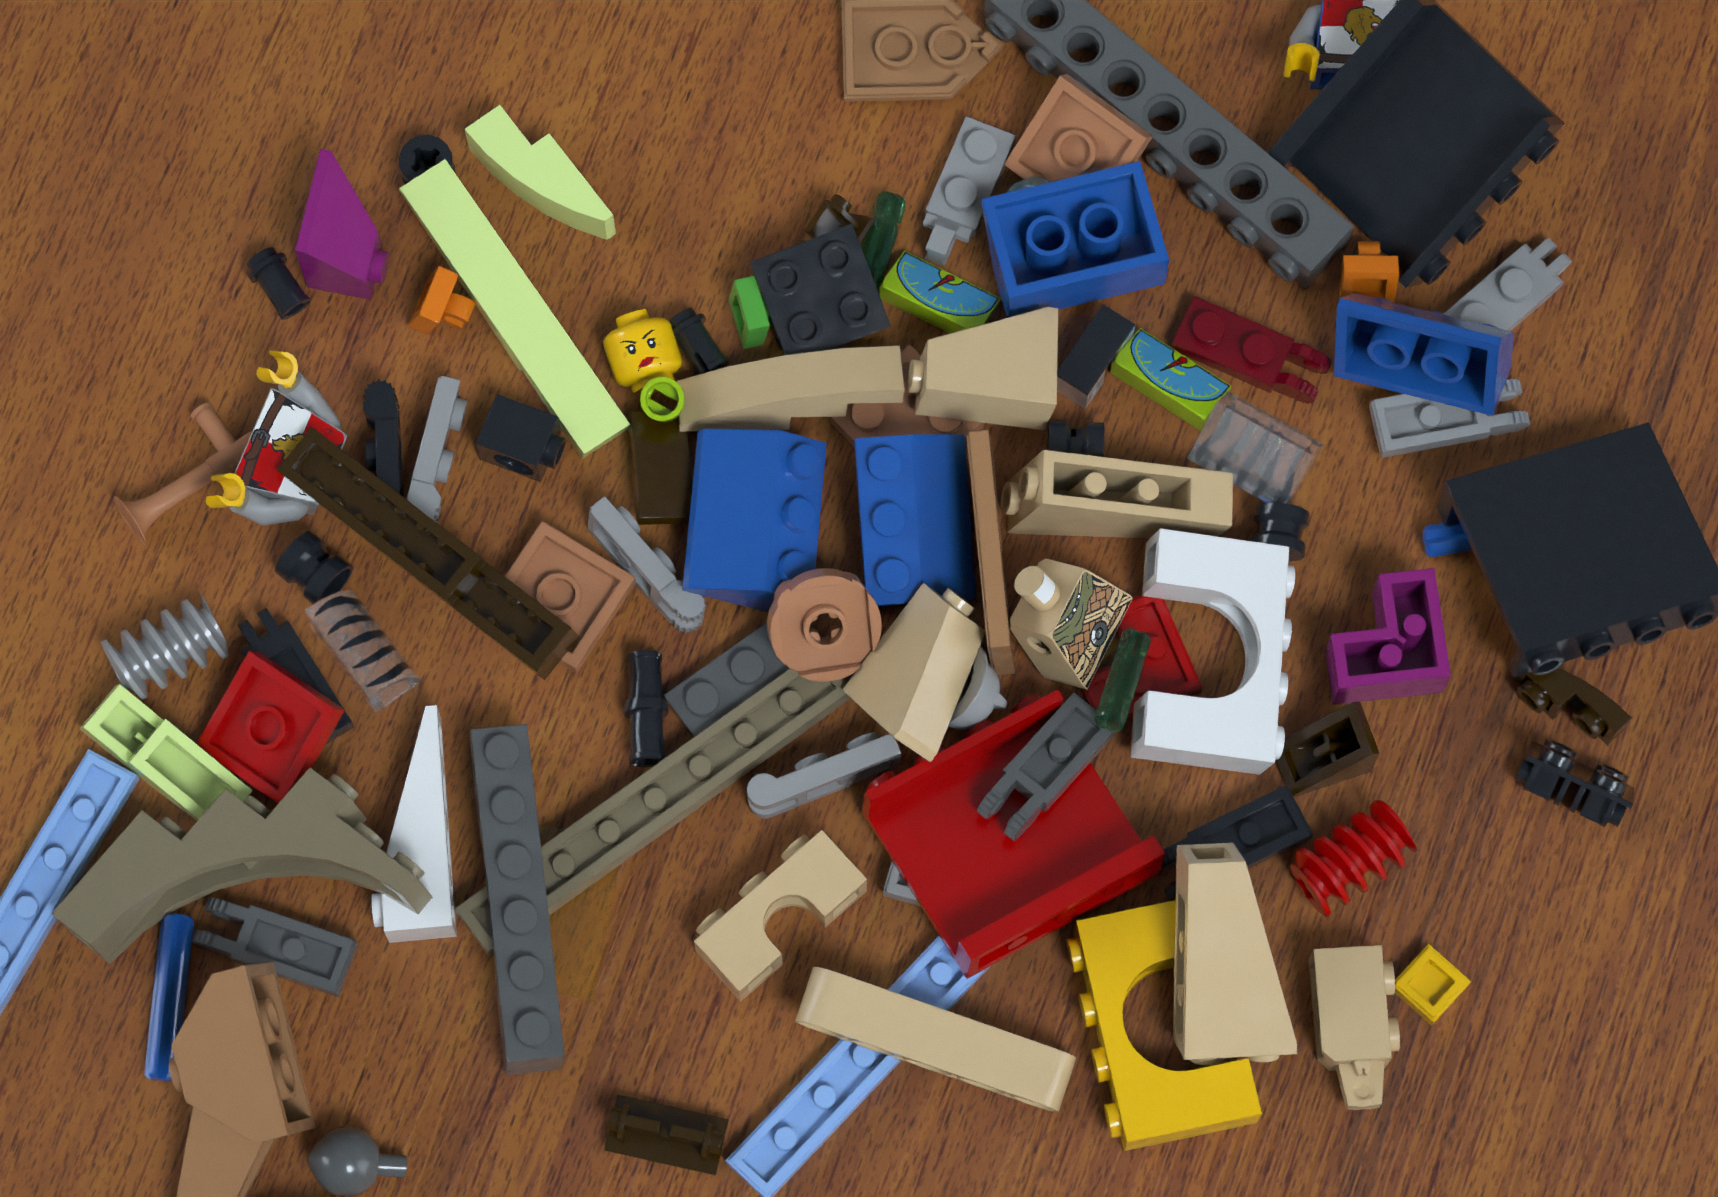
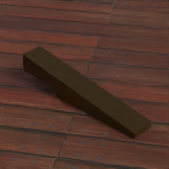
M313 427L308 430L277 469L286 479L543 680H546L579 638L576 632L565 622L486 563L481 556Z

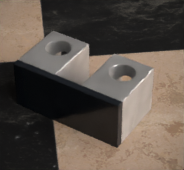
M1103 304L1058 369L1057 392L1086 409L1103 384L1105 369L1109 363L1112 364L1117 354L1133 337L1135 324Z

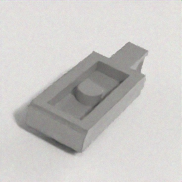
M967 116L965 117L925 210L923 226L932 229L925 248L927 250L925 259L945 266L957 239L969 243L971 236H976L984 217L981 199L993 196L1004 171V163L1013 150L1016 135Z

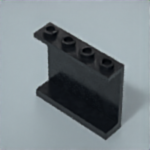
M1399 0L1270 149L1268 154L1284 168L1297 167L1371 240L1379 241L1380 248L1388 256H1398L1399 266L1405 271L1398 281L1405 288L1422 284L1423 281L1430 285L1444 273L1451 263L1446 258L1449 252L1458 242L1466 245L1479 234L1487 223L1482 218L1483 214L1495 201L1502 205L1519 189L1523 181L1518 175L1531 161L1537 165L1555 149L1559 140L1554 135L1565 123L1435 0Z
M1649 422L1446 480L1437 504V510L1445 526L1460 522L1516 645L1515 653L1509 665L1513 677L1532 672L1534 675H1544L1559 668L1563 662L1579 657H1584L1586 660L1598 659L1610 653L1616 646L1633 641L1638 645L1648 644L1661 638L1667 631L1684 626L1690 630L1702 628L1718 617V566Z

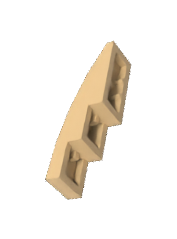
M900 346L840 348L783 355L728 366L678 380L677 383L683 388L686 396L685 407L678 416L679 431H699L702 429L789 430L791 417H846L847 404L902 403L905 389Z

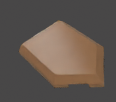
M841 0L844 102L952 99L1004 47L990 32H985L966 16L964 10L953 0Z

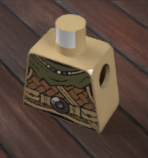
M1045 558L1037 566L1026 567L1017 575L1014 587L1021 596V599L1010 618L1009 628L1044 678L1087 690L1133 597L1084 568Z

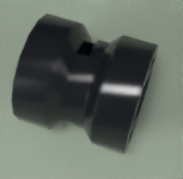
M1049 420L1047 450L1104 457V422H1087L1082 427L1071 429V426L1066 421Z
M306 531L296 538L284 551L276 564L275 572L288 584L297 583L303 587L304 598L316 608H320L342 590L352 575L354 568L341 555L331 556L325 550L324 541L313 531Z

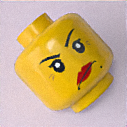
M647 309L630 312L616 318L618 328L611 331L603 341L615 382L623 387H631L633 394H640L645 384L656 377H668L675 380L673 373L681 367L683 362L670 321L662 317L649 318Z

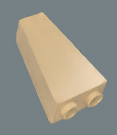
M1043 450L1005 483L1001 495V511L1003 514L1008 515L1007 533L1151 538L1161 528L1218 537L1232 527L1233 473Z
M1234 843L1177 845L1173 1040L1184 1060H1190L1200 1065H1215L1221 1063L1224 1058L1246 1057L1255 1062H1272L1279 1059V1055L1297 1054V1041L1246 861Z

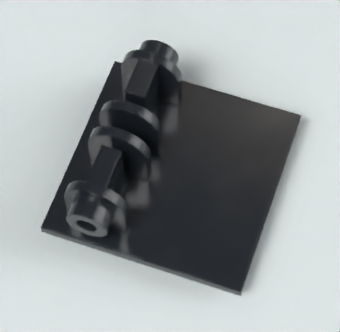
M853 224L750 262L775 330H773L775 340L779 349L783 350L785 355L830 350L891 326Z
M1547 738L1544 745L1534 741L1531 742L1527 759L1523 760L1515 777V780L1524 783L1523 790L1549 800L1561 776L1564 780L1553 804L1559 806L1572 781L1580 786L1569 811L1575 812L1587 788L1591 791L1581 809L1580 815L1603 827L1607 823L1616 827L1619 826L1627 807L1631 809L1634 802V787L1626 783L1628 775L1604 763L1598 762L1595 769L1577 762L1575 760L1577 754L1575 750Z

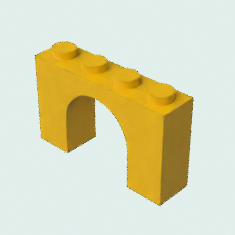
M1176 900L1077 920L1074 928L1075 938L1066 939L1073 973L1083 971L1087 988L1086 993L1079 994L1085 1027H1096L1100 1045L1099 1048L1091 1049L1096 1077L1099 1083L1108 1081L1113 1103L1104 1104L1109 1134L1111 1138L1121 1137L1124 1151L1255 1124L1262 1115L1249 1058L1195 1070L1173 1071L1158 1067L1147 1061L1136 1051L1127 1037L1122 1011L1123 1003L1129 992L1143 978L1158 971L1174 968Z

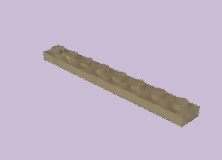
M787 670L541 847L549 916L851 698L842 690L847 682L843 678L829 682L810 681L799 676L795 670ZM486 886L455 908L459 918L489 958H491L494 954Z

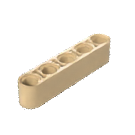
M813 967L795 1019L796 1023L821 1033L1011 1099L1058 1113L1076 1061L1075 1056L1059 1049L820 967Z

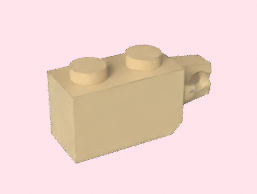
M1382 945L1313 949L1308 959L1317 1061L1328 1071H1337L1346 1110L1380 1108L1383 1097L1384 1068H1386L1392 1058L1391 1052L1399 1051L1400 1049L1397 1017H1388L1386 995H1394L1395 993L1392 961H1383Z

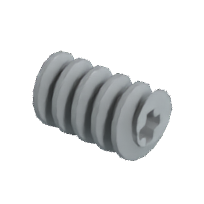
M202 593L201 609H197L188 599L180 601L182 618L179 620L167 609L160 611L162 629L160 630L147 619L140 621L142 639L137 640L126 629L121 631L122 649L117 650L107 640L100 642L121 685L125 689H131L143 700L148 697L147 679L150 678L163 690L168 687L167 669L170 668L179 677L184 679L188 677L187 659L191 658L202 669L208 667V648H211L222 659L228 656L227 642Z

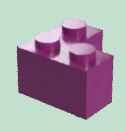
M1435 568L1379 574L1372 590L1377 629L1331 634L1326 646L1325 657L1332 705L1352 703L1354 701L1364 702L1443 693L1451 677Z

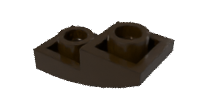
M630 412L628 432L634 467L631 484L638 525L689 524L692 478L687 432L679 431V417L668 422H659L650 418L645 412Z
M1557 668L1544 675H1534L1532 672L1516 676L1514 679L1519 685L1517 688L1519 696L1533 711L1537 713L1544 711L1553 720L1569 706L1574 711L1572 717L1577 726L1590 738L1596 739L1599 737L1607 746L1625 730L1632 719L1630 715L1603 692L1565 670Z

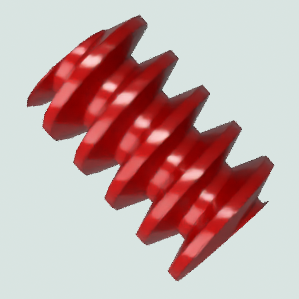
M1375 800L1370 804V817L1363 812L1353 814L1350 818L1351 829L1343 824L1336 825L1332 830L1333 841L1324 836L1316 838L1313 842L1314 853L1308 849L1301 848L1295 854L1296 866L1290 865L1291 872L1305 897L1326 918L1331 915L1328 897L1332 895L1346 906L1350 903L1346 889L1348 884L1351 883L1362 893H1365L1369 890L1365 873L1370 871L1378 879L1384 881L1387 879V874L1383 861L1388 859L1398 868L1402 869L1406 866L1402 849L1407 847L1412 852H1417L1413 838L1395 811L1382 800Z

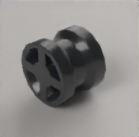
M421 135L409 140L402 147L399 155V168L404 185L444 159L456 174L452 152L443 140L431 135ZM423 159L432 161L436 159V163H425Z
M1276 502L1258 504L1254 510V520L1258 524L1257 534L1251 538V541L1288 546V562L1302 560L1305 557L1306 549L1305 543L1301 540L1302 530L1309 525L1310 514L1304 508L1292 504Z

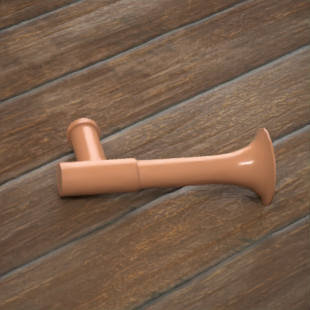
M210 402L198 406L191 413L190 417L199 424L217 449V453L205 459L203 464L145 498L125 501L114 496V502L119 513L137 540L144 546L147 543L145 537L147 530L156 518L212 483L211 476L232 473L238 466L252 432L235 440L214 412V407Z

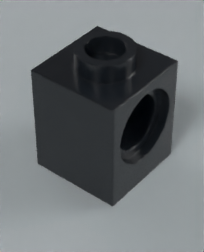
M497 394L476 441L480 460L541 482L547 467L552 469L557 467L565 448L566 438L561 437L562 433L557 416Z

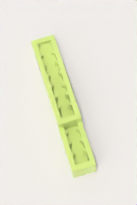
M444 159L400 187V193L452 271L459 274L458 280L470 298L476 302V307L518 370L523 371L549 412L559 418L561 430L581 460L625 432L630 423L448 162Z

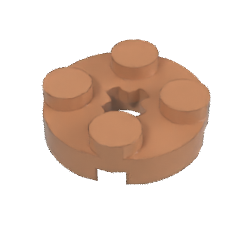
M829 568L810 570L797 575L792 580L782 582L774 592V601L767 617L768 637L776 656L784 665L786 664L790 669L797 671L799 676L816 682L839 680L857 671L861 667L860 662L867 657L871 648L874 652L879 643L882 629L879 608L872 594L862 584L861 580L851 572H842ZM823 613H829L830 618H839V624L831 626L829 636L820 637L817 629H810L811 622L817 620V616Z

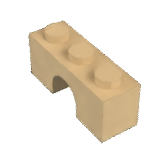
M823 830L817 833L811 840L806 834L795 840L782 853L781 858L785 862L769 876L764 871L755 875L739 891L738 894L742 897V900L727 913L721 908L717 909L696 929V932L700 935L694 940L696 953L740 1002L783 965L782 953L768 939L765 933L766 924L776 911L790 906L804 908L812 913L826 928L867 892V879Z

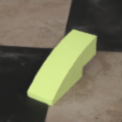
M500 105L465 128L469 150L495 178L516 196L545 215L579 231L606 240L616 234L613 214L550 134H547L531 145Z
M120 684L110 691L80 727V730L197 821L225 789L241 801H244L253 791L167 719L163 720Z

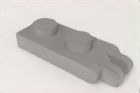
M1547 238L1534 250L1527 244H1524L1447 310L1444 315L1479 324H1490L1499 329L1512 331L1564 284L1559 275L1571 264L1572 260L1563 253L1550 265H1547L1543 260L1557 247L1550 238Z

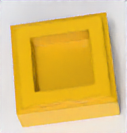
M1428 944L1396 978L1395 994L1432 1026L1469 986L1471 981Z

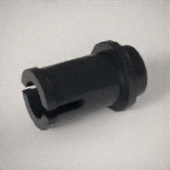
M269 247L254 255L247 262L246 265L250 270L248 278L252 283H259L278 311L281 320H285L305 309L310 303V298L304 293L285 265L287 261L286 255L284 253H277L274 247Z
M688 308L669 320L679 348L697 375L717 370L718 366L725 368L729 364L728 358L723 355L704 326L706 321L704 314L697 315L693 308Z

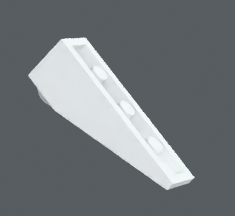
M437 705L425 706L386 852L392 858L398 852H401L416 863L425 873L420 881L433 898L419 914H416L385 894H372L374 927H384V933L389 943L457 937L442 719Z

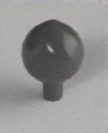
M352 1126L338 1127L328 1131L319 1139L307 1157V1163L318 1184L334 1195L345 1197L365 1192L375 1183L377 1176L405 1178L407 1170L406 1155L379 1153V1147L375 1140L365 1131Z

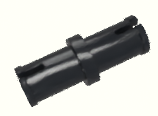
M640 650L631 652L626 657L628 663L629 700L624 702V716L630 719L631 755L629 762L636 767L645 768L653 767L666 758L664 755L663 718L668 715V701L662 699V654L652 650Z

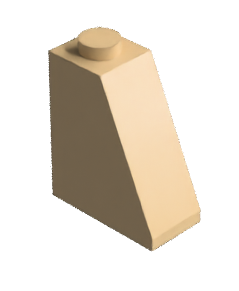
M1045 307L927 340L920 359H912L908 371L907 390L909 393H916L915 414L1045 430L1057 405L1058 308Z
M923 583L879 640L874 652L873 650L861 664V667L854 673L842 690L895 739L931 762L938 753L986 630L969 617L975 607L956 592L947 588L944 594L940 595Z

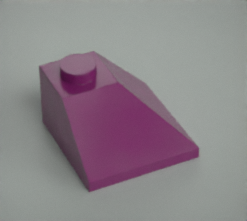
M320 149L295 249L307 288L371 300L375 283L383 284L385 280L389 252L383 251L375 225L333 153L329 150Z

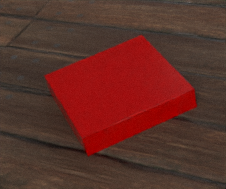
M249 651L200 736L197 745L221 765L279 804L305 772L313 767L345 709L261 652Z

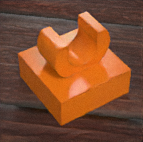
M1357 241V255H1343L1338 289L1339 300L1344 296L1357 293L1373 298H1384L1395 303L1399 278L1398 256H1380L1379 241Z
M438 266L430 274L408 324L409 327L428 335L440 323V320L458 329H461L464 323H468L476 302L465 296L452 293L459 274L441 266Z

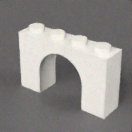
M1161 528L1146 542L1142 596L1201 604L1221 613L1232 623L1242 640L1245 650V671L1237 690L1224 697L1200 698L1147 691L1134 703L1131 758L1258 775L1272 766L1275 760L1280 759L1284 748L1285 731L1283 726H1278L1279 705L1282 706L1284 704L1288 691V675L1286 672H1281L1282 652L1287 651L1292 634L1291 620L1285 618L1286 598H1290L1295 584V568L1293 565H1288V546Z

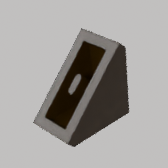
M1354 701L1285 738L1283 752L1277 763L1284 782L1288 785L1293 797L1372 771L1380 753L1360 701Z

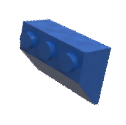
M1140 161L981 199L994 275L1007 318L1045 307L1058 308L1059 310L1166 284L1169 257Z
M1353 293L1340 298L1337 305L1334 377L1493 416L1511 369L1514 332L1499 329L1490 324H1479L1446 316L1437 311H1426L1393 303L1384 298H1373Z
M702 429L698 431L682 591L769 612L774 601V592L782 582L792 580L797 575L815 569L827 443L782 430Z
M910 434L855 438L854 453L864 586L872 594L877 606L907 605L923 583L940 595H943L947 588H950L966 601L976 600L964 434Z

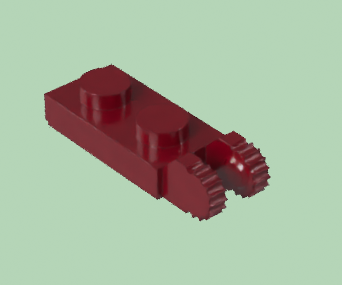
M1194 296L1171 348L1186 357L1271 393L1274 390L1307 404H1312L1315 401L1319 392L1318 389L1310 382L1300 379V377L1293 374L1280 373L1285 361L1320 374L1328 373L1332 364V359H1329V356H1326L1325 353L1305 344L1293 343L1294 339L1196 296Z

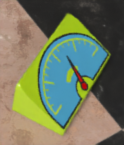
M907 251L902 253L879 288L881 300L950 334L989 323L1001 301V298Z
M1142 328L1135 333L1112 361L1110 370L1112 375L1201 432L1232 387Z

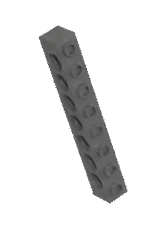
M985 0V23L998 39L1005 43L1011 40L1025 52L1028 63L1041 75L1048 77L1051 74L1057 80L1060 75H1070L1153 135L1143 151L1147 155L1146 160L1151 168L1163 178L1170 179L1173 177L1187 189L1186 193L1189 199L1205 213L1213 211L1228 224L1227 228L1230 234L1240 244L1247 248L1255 246L1269 258L1268 263L1272 270L1283 280L1290 283L1295 280L1306 290L1349 244L1354 226L1086 0ZM1043 15L1051 18L1055 24L1050 28L1040 29L1033 26L1029 20L1035 16ZM1077 49H1085L1090 51L1095 56V59L1090 62L1080 63L1073 60L1069 54ZM1116 83H1126L1132 86L1136 92L1128 97H1120L1112 93L1109 87ZM1156 117H1166L1171 119L1176 127L1169 131H1160L1155 129L1149 121ZM1196 151H1207L1217 161L1211 165L1203 166L1195 163L1190 155ZM1237 185H1247L1253 188L1258 196L1251 200H1241L1233 195L1231 189ZM1279 219H1286L1293 222L1299 231L1291 235H1284L1277 232L1273 228L1272 223Z

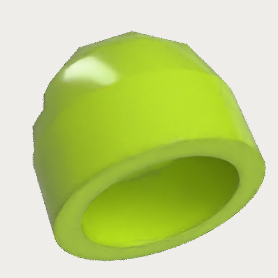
M656 377L648 381L643 387L640 403L643 411L650 418L659 422H668L674 420L682 413L686 403V396L683 388L675 380L668 377ZM655 389L664 396L678 401L674 411L650 399Z

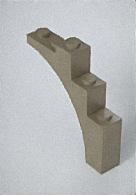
M309 768L272 812L251 795H248L244 801H241L227 789L221 793L188 833L166 816L158 823L141 810L52 912V915L72 935L107 963L111 964L143 932L164 919L166 914H171L178 908L219 889L261 878L311 876L343 880L385 894L416 914H419L433 897L421 883L420 879L425 873L416 863L401 852H398L392 858L380 849L384 841L363 824L367 818L354 803L359 794L336 774L333 773L326 780L312 768Z

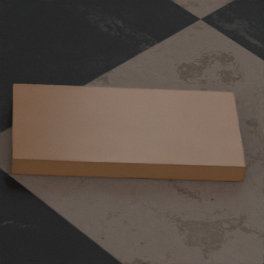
M988 430L969 432L967 436L987 647L991 666L998 675L1015 674L992 447Z

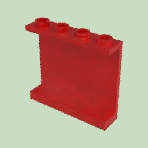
M1058 689L1044 697H1041L1040 694L1028 696L1012 709V714L995 723L992 719H987L976 724L965 733L964 739L948 748L940 745L938 753L931 762L920 756L916 760V765L899 774L892 770L880 775L869 784L868 790L864 794L863 816L966 979L1158 875L1165 857L1164 850L1154 835L1141 841L1091 763L1046 812L1041 811L1031 826L1015 841L1004 834L1010 818L1028 801L1020 792L1014 789L1001 809L989 819L984 818L977 812L981 801L1002 778L1003 769L1062 706L1064 698Z

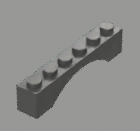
M527 724L471 729L469 753L489 903L505 1075L561 1070L565 1054Z

